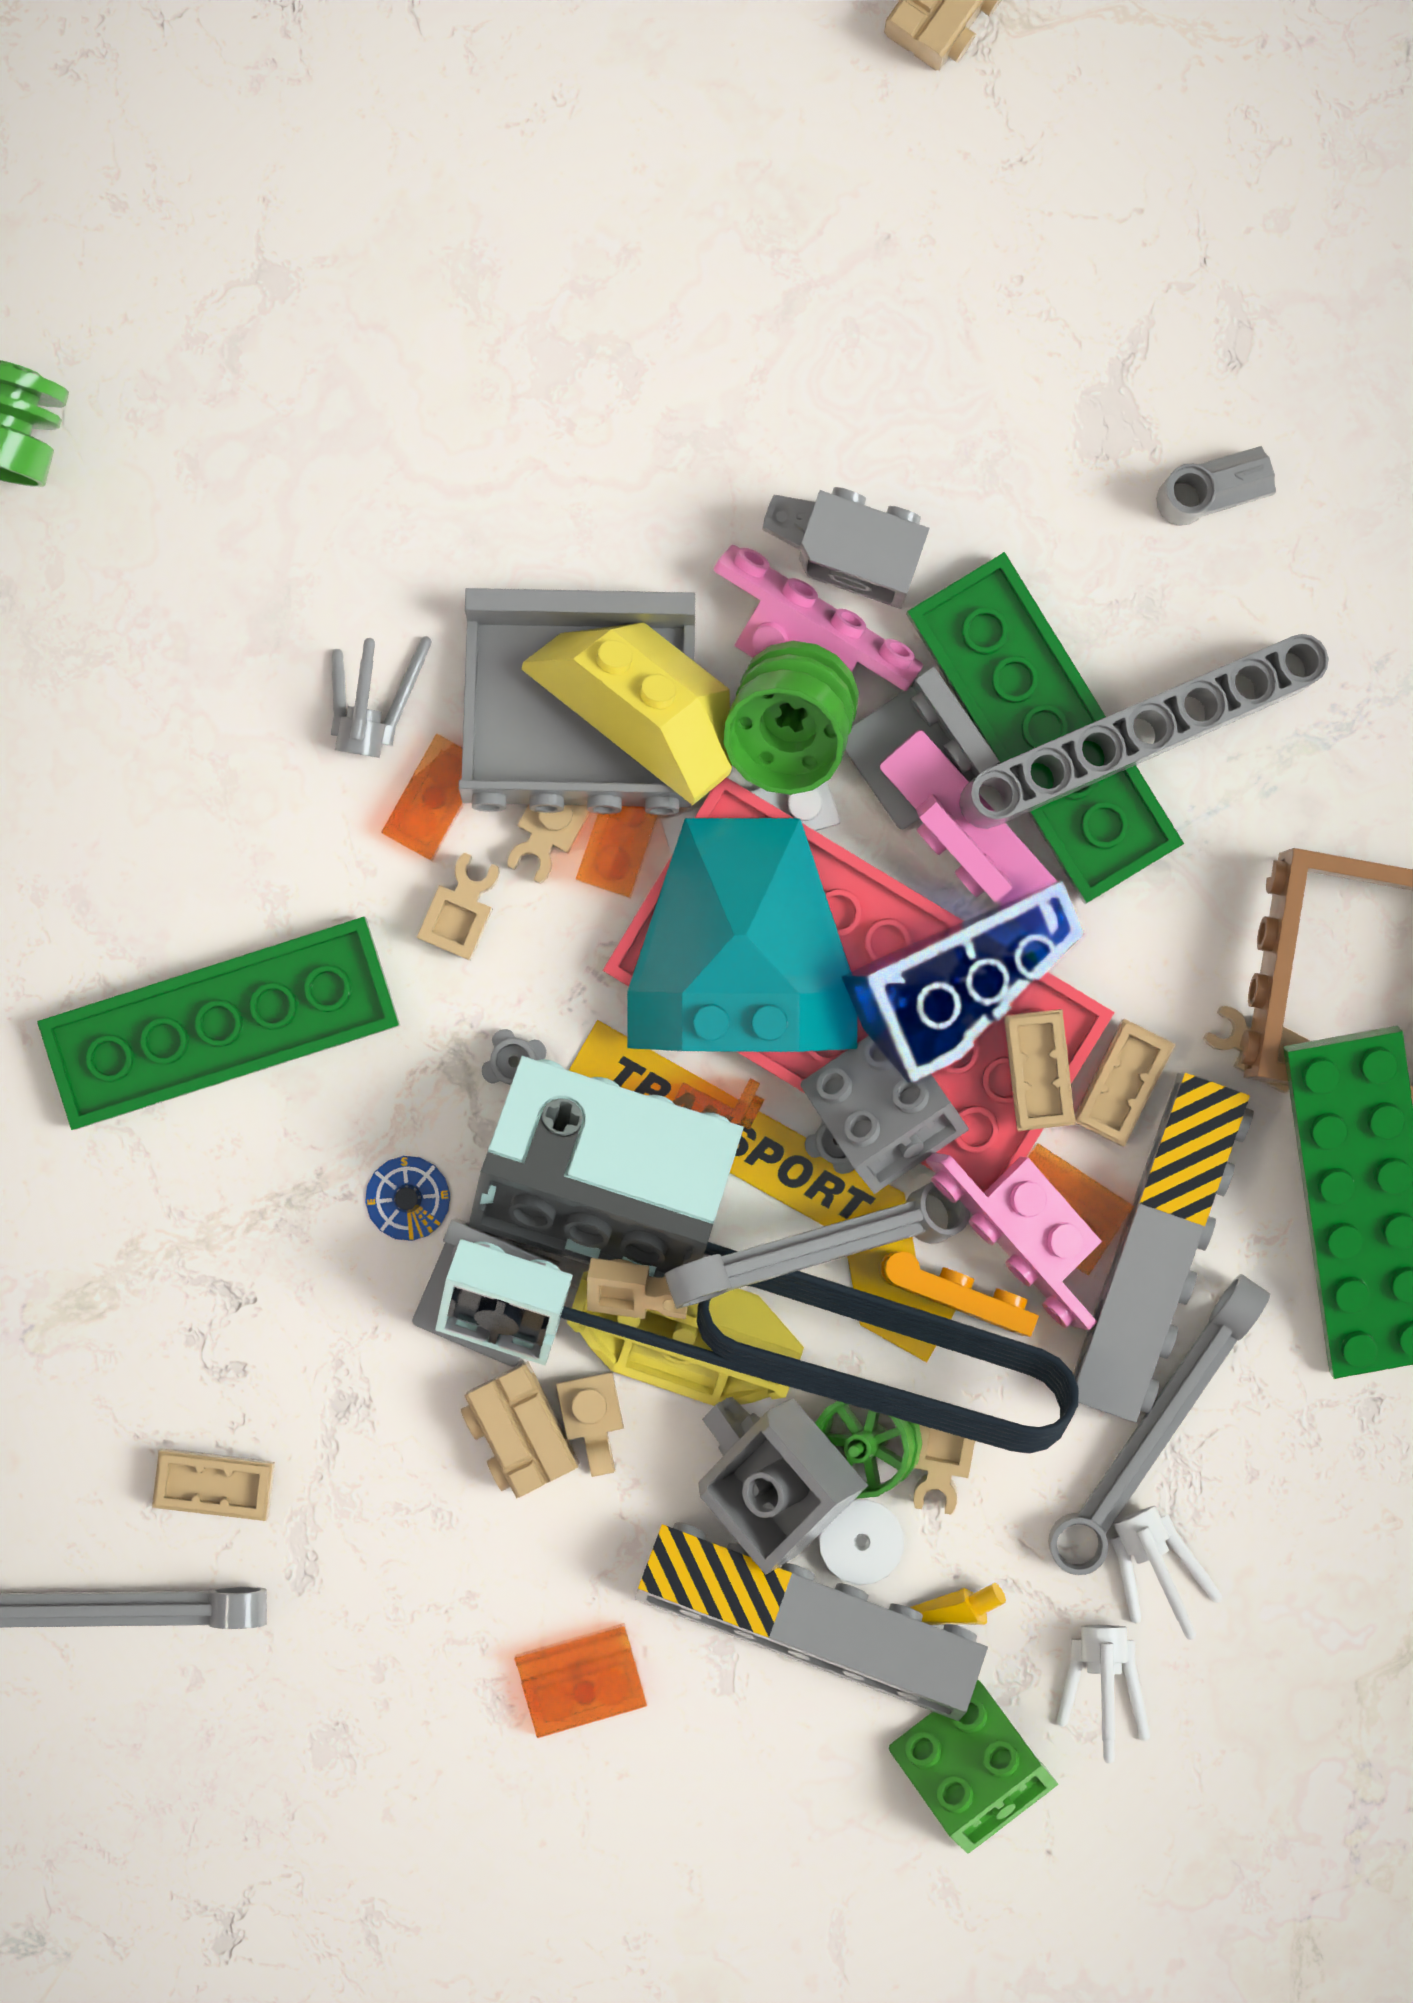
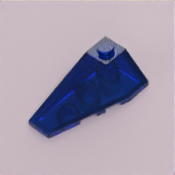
M1057 881L891 952L842 976V980L864 1031L906 1082L914 1083L962 1059L975 1045L973 1042L993 1021H999L1012 1008L1010 1004L1033 981L1040 980L1085 933L1064 882Z

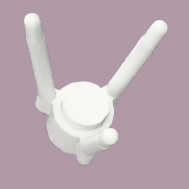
M1150 1506L1116 1521L1114 1526L1118 1536L1110 1539L1118 1557L1130 1620L1133 1623L1141 1621L1139 1598L1131 1555H1134L1137 1564L1150 1561L1184 1636L1188 1640H1193L1196 1637L1195 1629L1161 1556L1169 1551L1165 1541L1169 1543L1213 1602H1221V1593L1176 1533L1168 1514L1160 1517L1156 1506Z
M1082 1625L1081 1639H1071V1661L1060 1701L1057 1724L1064 1727L1068 1723L1083 1662H1087V1673L1101 1674L1103 1760L1105 1763L1111 1764L1115 1760L1114 1674L1122 1673V1663L1139 1738L1143 1742L1150 1739L1147 1715L1135 1664V1640H1127L1126 1626Z

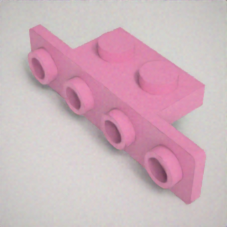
M731 545L720 557L713 570L760 600L734 645L749 656L754 657L770 645L788 641L813 643L836 654L851 672H853L859 662L904 691L909 689L923 668V663L915 659L914 653L906 645L894 639L885 640L866 628L865 622L857 614L846 609H836L818 598L815 589L806 582L796 578L788 579L769 567V562L760 553L749 548H739Z
M923 730L915 731L881 761V771L916 809L918 817L923 822L916 829L917 832L938 855L947 849L961 864L955 871V874L975 897L980 896L985 891L995 903L998 901L1027 933H1032L1069 900L1067 891L1006 823L984 829L975 827L967 822L961 813L959 802L961 793L969 781ZM979 794L980 802L990 811H995Z
M933 1153L925 1160L936 1173L931 1178L935 1187L951 1202L956 1203L958 1200L962 1202L973 1215L968 1220L973 1230L988 1244L993 1245L997 1242L1010 1257L1005 1262L1008 1269L1024 1285L1030 1287L1034 1284L1047 1298L1042 1303L1043 1308L1059 1325L1064 1328L1071 1325L1089 1331L1097 1323L1094 1317L1062 1281L1102 1241L1028 1157L1020 1156L984 1193L950 1155Z

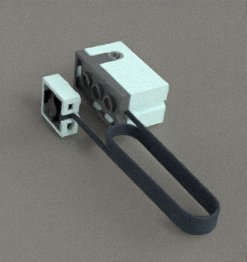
M521 1056L480 1171L469 1226L590 1265L591 1258L603 1260L623 1259L634 1264L649 1266V1276L657 1278L665 1277L664 1274L676 1267L703 1258L704 1254L710 1256L720 1254L724 1256L738 1252L708 1242L744 1126L731 1123L727 1118L716 1113H700L675 1105L671 1100L660 1095H644L619 1087L617 1083L607 1078H591L566 1070L551 1060H534ZM460 1239L446 1278L435 1329L436 1331L546 1366L560 1320L563 1318L743 1374L1008 1451L1027 1454L1047 1450L1060 1440L1078 1407L1079 1387L1072 1371L1059 1357L1044 1349L801 1271H795L748 1286L1030 1375L1045 1383L1054 1393L1060 1407V1419L1053 1424L1041 1427L1022 1425L737 1342L725 1336L713 1323L709 1311L711 1299L698 1304L696 1323L703 1341L712 1351L564 1306L573 1277L572 1274L561 1271L556 1265L545 1260L536 1259L529 1261L507 1254L500 1247L489 1242L480 1241L473 1243Z

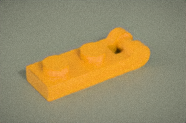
M896 1251L888 1253L880 1262V1276L892 1286L1018 1335L1032 1336L1039 1315L1025 1310L1028 1300L999 1288L995 1289L993 1297L972 1290L975 1279L945 1267L942 1268L940 1276L928 1273L920 1269L918 1260L909 1252Z

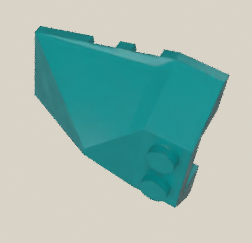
M685 818L627 991V1048L703 1052H804L857 1049L858 991L801 819Z

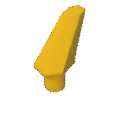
M992 1583L975 1593L962 1588L956 1592L911 1606L910 1608L920 1612L923 1615L921 1622L929 1625L987 1624V1612L1003 1605L1006 1602V1598L1001 1587L997 1583Z

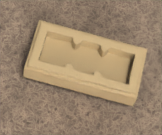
M1055 1009L1004 1015L1017 1131L1075 1125L1063 1010Z
M1122 1019L1074 1114L1075 1123L1124 1147L1176 1044L1126 1019Z
M160 1449L158 1452L152 1508L267 1521L275 1462Z

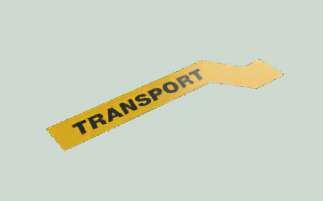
M599 1020L596 1021L569 1071L591 1078L603 1077L617 1083L619 1087L640 1094L666 1097L675 1105L700 1113H716L724 1116L731 1123L744 1126L730 1173L823 1226L904 1204L906 1201L905 1193L889 1184L874 1194L855 1169L846 1174L836 1172L831 1162H828L821 1156L811 1157L805 1149L806 1137L652 1050L627 1048V1036ZM913 1237L847 1256L854 1289L948 1319H952L956 1312L954 1309L892 1286L880 1276V1262L888 1253L903 1251L909 1252L916 1257ZM859 1321L861 1326L925 1362L929 1360L936 1345Z

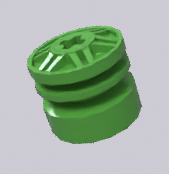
M0 360V481L30 487H43L46 484L54 449L45 442L31 436L32 429L56 430L60 428L62 419L58 415L38 406L62 408L66 406L69 391L65 387L42 377L34 370Z
M788 641L770 645L754 656L742 676L740 686L736 692V698L725 721L723 743L731 764L747 781L769 792L788 795L813 791L831 779L842 761L848 742V735L852 730L857 714L859 691L850 669L836 654L817 644L800 641Z

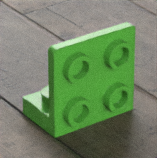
M979 1680L976 1682L967 1712L959 1721L932 1712L889 1745L890 1753L949 1837L967 1854L971 1853L1059 1785L1046 1766L1031 1751Z

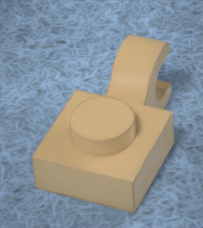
M613 1372L557 1383L556 1387L567 1440L584 1437L591 1477L614 1473L615 1465L608 1432L624 1429Z

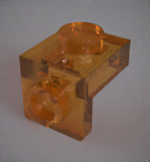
M750 1078L735 1108L684 1082L673 1103L700 1113L711 1112L722 1115L731 1123L750 1129L765 1099L755 1094L760 1083Z

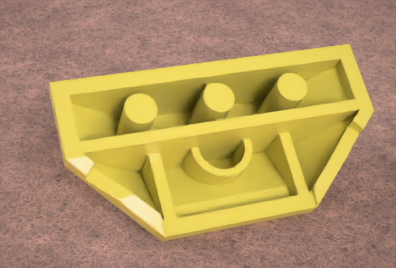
M646 623L560 633L523 662L521 670L691 805H694L730 775L732 764L723 743L725 721L730 710V689Z
M588 1271L583 1272L572 1309L712 1351L703 1341L696 1323L699 1303L688 1306L686 1319L665 1316L658 1311L647 1309L645 1319L587 1311ZM737 1288L710 1300L709 1311L713 1323L725 1336L746 1345L800 1360L804 1349L803 1345L759 1295ZM567 1320V1324L575 1332H580L591 1350L612 1372L712 1406L729 1397H733L740 1405L753 1403L771 1397L772 1400L786 1398L790 1388Z

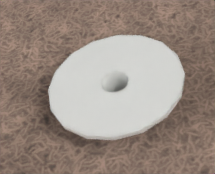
M868 1499L854 1500L819 1535L820 1553L827 1568L840 1580L854 1585L874 1584L888 1577L899 1565L904 1551V1531L896 1515L883 1504Z

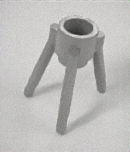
M424 636L420 640L383 724L380 723L382 712L367 709L374 662V639L366 638L364 640L355 706H348L347 715L343 652L340 649L333 650L332 686L334 717L331 735L337 736L335 750L380 758L382 744L393 746L396 725L432 643L428 636Z

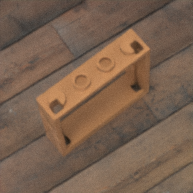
M1292 848L1279 853L1278 860L1273 861L1271 877L1266 878V892L1272 894L1269 917L1264 916L1262 918L1257 934V949L1263 951L1260 973H1254L1248 991L1249 1007H1254L1251 1030L1244 1031L1240 1042V1047L1243 1048L1241 1064H1245L1243 1078L1289 1086L1286 1064L1277 1061L1307 872L1413 891V869ZM1410 1086L1413 1103V1086Z

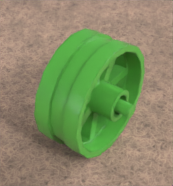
M836 1401L825 1408L815 1424L834 1446L844 1447L846 1460L852 1467L855 1463H864L868 1487L857 1498L878 1497L904 1481L919 1461L922 1448L919 1424L889 1416L896 1427L886 1430L885 1427L878 1424L880 1413L868 1410L865 1426L863 1427L849 1407V1404ZM837 1413L852 1433V1436L830 1433L833 1418ZM901 1435L904 1450L903 1457L886 1448L889 1439ZM876 1457L898 1470L891 1479L882 1483L880 1482Z

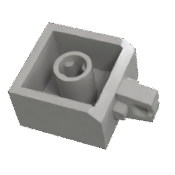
M834 487L831 494L819 490L816 502L773 495L764 518L762 530L800 550L799 560L807 577L902 609L930 529L919 524L921 516L896 506H888L886 513L865 506L866 497L841 487Z
M729 1397L717 1403L702 1419L719 1442L718 1448L723 1457L698 1482L700 1498L765 1575L797 1557L868 1487L867 1483L794 1398L768 1410L760 1418L755 1413L750 1415L733 1397Z

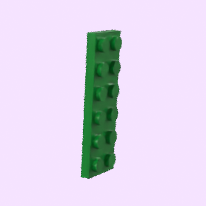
M1005 552L907 611L906 615L966 713L1000 761L998 764L1106 717ZM1084 741L1082 752L1087 762L1095 766H1103L1105 757L1101 747L1095 742ZM1033 763L1030 771L1033 781L1041 788L1051 789L1054 778L1050 769L1043 764ZM1136 765L1028 812L1084 905L1184 844Z
M365 916L37 1021L71 1130H78L401 1026Z
M1397 1025L1283 1046L1329 1372L1333 1379L1413 1365V1103L1403 1031Z

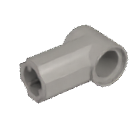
M1262 446L1202 464H1183L1176 468L1159 488L1156 497L1157 508L1161 516L1169 523L1179 526L1189 525L1202 516L1273 496L1276 493L1275 473L1270 457L1265 453ZM1186 483L1194 487L1199 496L1198 505L1193 507L1182 505L1174 495V485Z

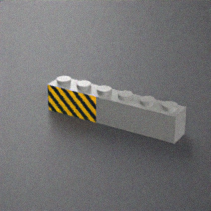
M1185 1072L1177 1073L1093 1315L1097 1323L1087 1332L1073 1372L1079 1387L1078 1403L1137 1423L1140 1411L1149 1413L1152 1409L1159 1388V1381L1152 1379L1159 1357L1169 1358L1178 1334V1327L1171 1324L1178 1303L1184 1305L1188 1303L1196 1283L1197 1272L1191 1271L1190 1267L1197 1248L1205 1251L1209 1245L1216 1224V1218L1209 1216L1216 1194L1225 1196L1235 1169V1164L1227 1162L1234 1141L1243 1142L1253 1119L1254 1110L1246 1108L1250 1095Z
M676 1522L673 1528L661 1525L637 1589L635 1600L959 1721L967 1712L988 1650V1646L976 1642L977 1635L974 1632L953 1624H945L944 1628L940 1629L921 1622L923 1615L904 1605L892 1603L889 1609L873 1604L867 1601L869 1595L865 1591L851 1585L837 1583L835 1589L817 1583L813 1581L814 1573L798 1565L785 1563L781 1568H777L765 1575L738 1543H729L727 1548L706 1541L707 1534L694 1526Z

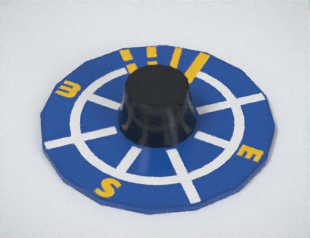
M401 1156L388 1160L374 1172L367 1185L365 1203L370 1219L381 1232L394 1239L413 1241L430 1235L441 1226L449 1211L450 1191L446 1178L434 1164L421 1157Z

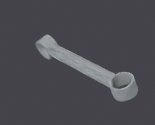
M931 1182L912 1192L904 1204L724 1256L717 1254L704 1257L676 1267L664 1275L676 1309L712 1299L737 1288L913 1236L928 1244L942 1242L961 1232L967 1226L970 1219V1211L960 1200L956 1203L948 1200ZM928 1194L938 1198L945 1206L948 1214L946 1229L938 1227L929 1218L926 1211V1197Z
M1239 1274L1220 1297L1210 1315L1208 1324L1154 1401L1150 1412L1146 1413L1079 1513H1071L1061 1517L1051 1528L1048 1538L1049 1549L1056 1564L1065 1572L1073 1575H1086L1096 1571L1104 1563L1108 1553L1106 1533L1236 1342L1249 1332L1266 1307L1271 1294L1243 1274ZM1073 1525L1092 1527L1098 1537V1548L1095 1556L1082 1564L1066 1562V1559L1061 1556L1057 1548V1540L1060 1533L1062 1534L1065 1529Z
M225 1587L210 1591L0 1593V1628L209 1625V1627L218 1629H247L267 1625V1589L261 1587Z

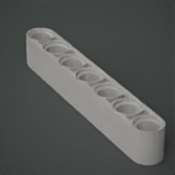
M1298 634L986 769L963 789L959 802L961 813L967 822L975 827L984 829L996 827L1290 698L1323 677L1328 668L1329 658L1327 650L1322 642L1312 635ZM1287 653L1295 654L1302 660L1305 667L1304 677L1294 675L1287 668L1285 661ZM1236 675H1242L1251 680L1255 688L1254 699H1248L1240 695L1235 685ZM1186 697L1196 698L1202 703L1205 709V720L1203 722L1196 721L1187 714L1184 706ZM1135 719H1143L1151 724L1155 732L1153 744L1144 743L1135 735L1133 728ZM1084 741L1095 742L1101 747L1105 757L1103 766H1095L1087 762L1082 752ZM1033 763L1043 764L1050 769L1054 778L1051 789L1041 788L1033 781L1030 772ZM981 786H992L998 790L1003 801L1001 811H990L983 806L979 798Z

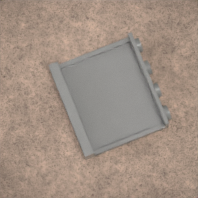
M465 588L467 634L462 780H459V792L462 803H472L473 809L484 812L503 811L506 809V804H529L530 810L541 813L561 812L564 810V805H587L589 812L597 814L619 813L622 811V806L645 807V812L653 815H673L679 813V807L691 808V804L521 669L526 659L560 633L642 622L646 623L694 661L695 593Z

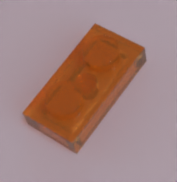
M436 733L381 831L383 835L430 861L434 860L465 804L462 803L459 792V780H462V747Z
M622 806V811L619 813L598 814L576 880L631 899L659 815L646 813L645 807Z

